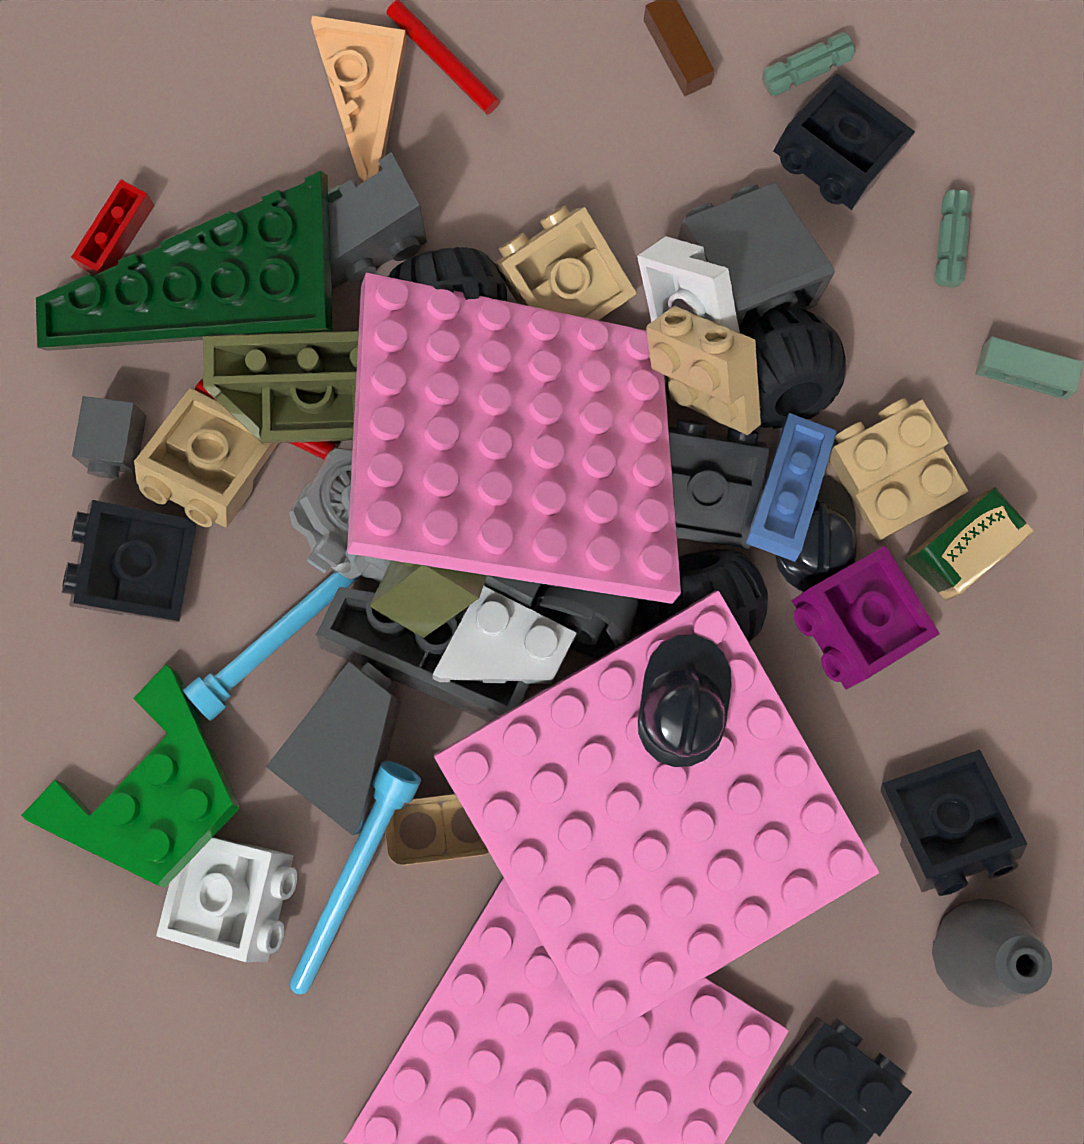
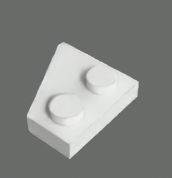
M483 586L480 598L469 605L433 673V679L438 682L483 680V683L523 681L525 684H551L576 636V632Z

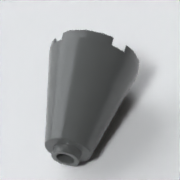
M548 585L536 599L531 610L576 632L570 648L576 652L598 659L632 639L641 599Z
M982 898L962 902L946 913L939 924L941 926L932 947L936 973L950 992L969 1004L980 1007H999L1040 990L1046 985L1051 976L1052 959L1049 951L1023 914L1004 902Z

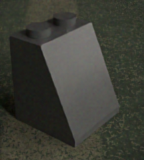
M775 182L759 188L757 184L744 187L737 191L730 201L715 207L712 203L699 205L689 211L685 216L686 218L682 220L678 239L702 246L707 262L728 268L739 328H744L745 323L755 316L756 318L762 317L764 313L773 309L779 311L783 307H796L807 310L815 307L835 273L830 261Z
M350 662L346 664L266 765L270 771L351 835L360 834L376 801L373 797L375 788L372 783L381 763L387 761L401 704L398 699L391 695L397 685L368 662L361 670Z

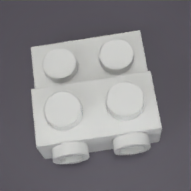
M665 236L637 256L651 322L673 306H676L740 333L728 268L707 262L702 246Z
M213 836L169 883L156 936L243 962H268L270 954L275 953L280 948L284 938V925L278 919L283 900L290 898L296 888L297 871L291 867L294 855Z

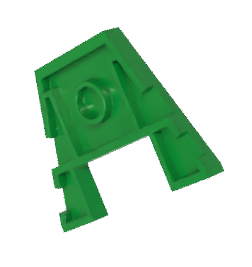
M165 664L133 698L167 733L160 743L93 813L64 783L54 780L21 816L26 821L157 886L165 888L240 809V806L214 749L208 745L199 725L201 723L199 716L181 686L183 681L179 673Z

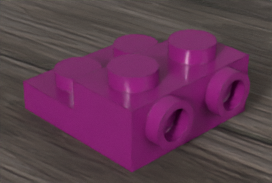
M886 545L791 600L796 608L794 611V621L797 628L804 635L814 637L823 652L821 665L825 674L831 680L841 682L845 690L870 678L940 635V632Z

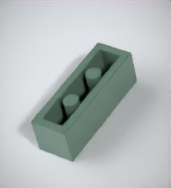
M991 336L982 346L975 375L1066 400L1077 392L1084 362Z

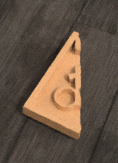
M312 15L311 25L358 178L360 184H362L382 170L379 160L385 157L407 41L406 32L402 29Z

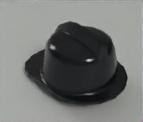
M823 476L802 551L797 560L794 562L776 555L777 566L784 579L799 591L805 592L855 563L857 545L856 515L852 498L842 484L830 476Z
M677 635L661 643L650 656L644 674L638 713V735L645 750L658 762L672 767H689L706 760L719 747L727 722L732 687L731 668L724 653L711 640L697 635Z

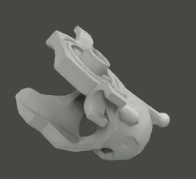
M335 448L327 454L311 484L304 486L290 509L289 515L292 527L307 537L312 552L306 561L321 572L325 573L331 568L349 580L362 576L371 578L380 584L391 560L347 554L352 450Z

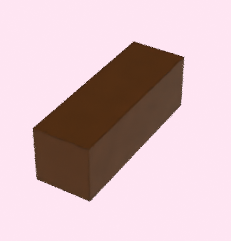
M656 0L647 4L643 21L684 97L711 85L715 70L678 1Z

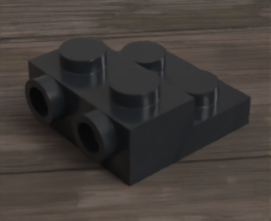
M836 74L787 125L773 152L780 156L782 166L789 173L795 175L804 174L820 186L821 195L826 201L835 205L844 204L850 210H853L875 185L883 171L908 144L915 131L839 74Z
M678 419L676 428L668 427L677 537L750 549L751 545L746 544V540L761 495L769 447L765 442L757 441L759 433L755 431L746 435L729 427L727 436L707 433L708 424Z
M92 500L88 505L87 513L79 511L76 513L71 542L81 543L77 564L67 562L61 593L71 594L69 604L71 607L118 615L128 614L175 623L179 622L197 523L188 518Z
M980 750L882 783L881 794L902 837L900 846L921 892L935 888L939 896L949 895L968 885L966 877L985 871L988 878L992 879L1006 875L1018 867L1016 860L1022 857L1027 842Z
M816 1017L753 1104L801 1144H867L874 1133L879 1137L882 1135L912 1091L900 1083L906 1073L880 1052L874 1060H871L857 1047L863 1038L836 1018L831 1026Z

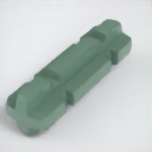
M841 32L828 38V44L826 45L820 42L788 57L786 64L780 61L767 67L764 70L762 80L769 94L777 96L789 90L790 84L798 86L830 71V65L832 64L838 67L851 61L856 49L849 34Z
M948 190L943 197L941 214L944 216V219L940 221L937 252L939 264L936 265L935 282L939 286L959 287L965 280L966 263L963 262V259L967 257L970 228L968 213L971 212L972 195L966 190Z

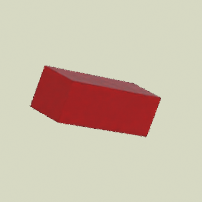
M122 179L119 180L71 256L81 269L96 275L118 265V261L121 260L155 206L148 194Z

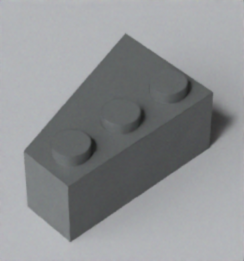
M392 152L379 160L383 170L357 186L352 178L339 186L342 197L329 205L331 289L347 281L350 283L361 282L366 273L374 274L376 267L392 259L395 261L406 260L415 255L420 250L421 245L427 243L420 204Z

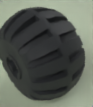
M443 248L421 253L418 256H413L401 262L388 275L390 278L433 286L437 290L445 289L453 293L454 291L463 292L465 300L477 299L479 296L507 302L506 284L497 265L484 252L474 248Z
M783 307L779 311L777 309L767 311L759 318L755 316L745 323L744 328H739L740 334L755 339L760 427L770 428L773 426V429L782 428L789 413L804 419H811L818 415L821 409H826L834 401L835 397L838 396L844 384L846 356L842 341L837 332L822 317L805 309Z
M716 549L713 551L706 550L689 553L678 557L681 594L673 604L641 599L639 613L645 630H648L713 591H719L745 638L750 642L762 630L768 610V591L758 568L747 556L732 550Z

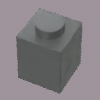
M83 396L72 457L87 467V473L93 476L118 479L119 472L135 474L134 461L140 454L146 415L132 402Z

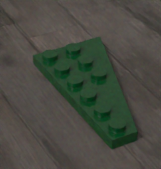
M320 170L305 177V182L283 192L279 189L262 196V201L236 213L228 211L159 242L160 246L141 255L134 253L119 260V265L94 276L87 274L36 297L37 348L52 351L203 340V336L333 331L328 175Z

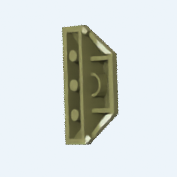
M359 331L203 336V387L262 444L353 440Z

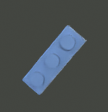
M791 413L788 414L782 427L746 544L794 562L797 560L802 551L837 430Z

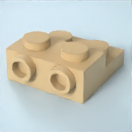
M566 205L551 212L540 220L544 228L543 231L529 240L525 233L514 237L499 248L503 258L495 262L506 286L516 302L521 305L600 320L637 294L585 207L569 212Z
M673 306L646 326L651 369L667 376L671 400L746 435H749L761 425L755 339L676 306Z
M189 388L135 459L136 483L139 484L142 494L157 504H165L169 499L185 507L186 515L200 526L211 527L215 522L227 528L252 493L253 479L279 443L262 444L218 401Z
M903 398L878 413L882 419L881 422L868 429L864 427L862 422H858L835 436L838 445L832 448L828 460L846 491L851 496L854 505L876 543L969 492L944 450L948 441L923 399L910 406L906 398Z

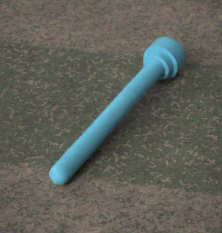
M336 571L332 573L218 674L214 676L210 673L204 679L198 676L183 689L186 696L210 721L213 720L227 707L224 702L231 697L229 691L331 603L339 587L348 588L360 576L349 580Z
M383 761L374 777L372 785L375 788L373 797L376 801L290 980V988L296 994H305L310 989L395 810L402 809L404 803L412 801L421 783V778L414 771L401 764Z

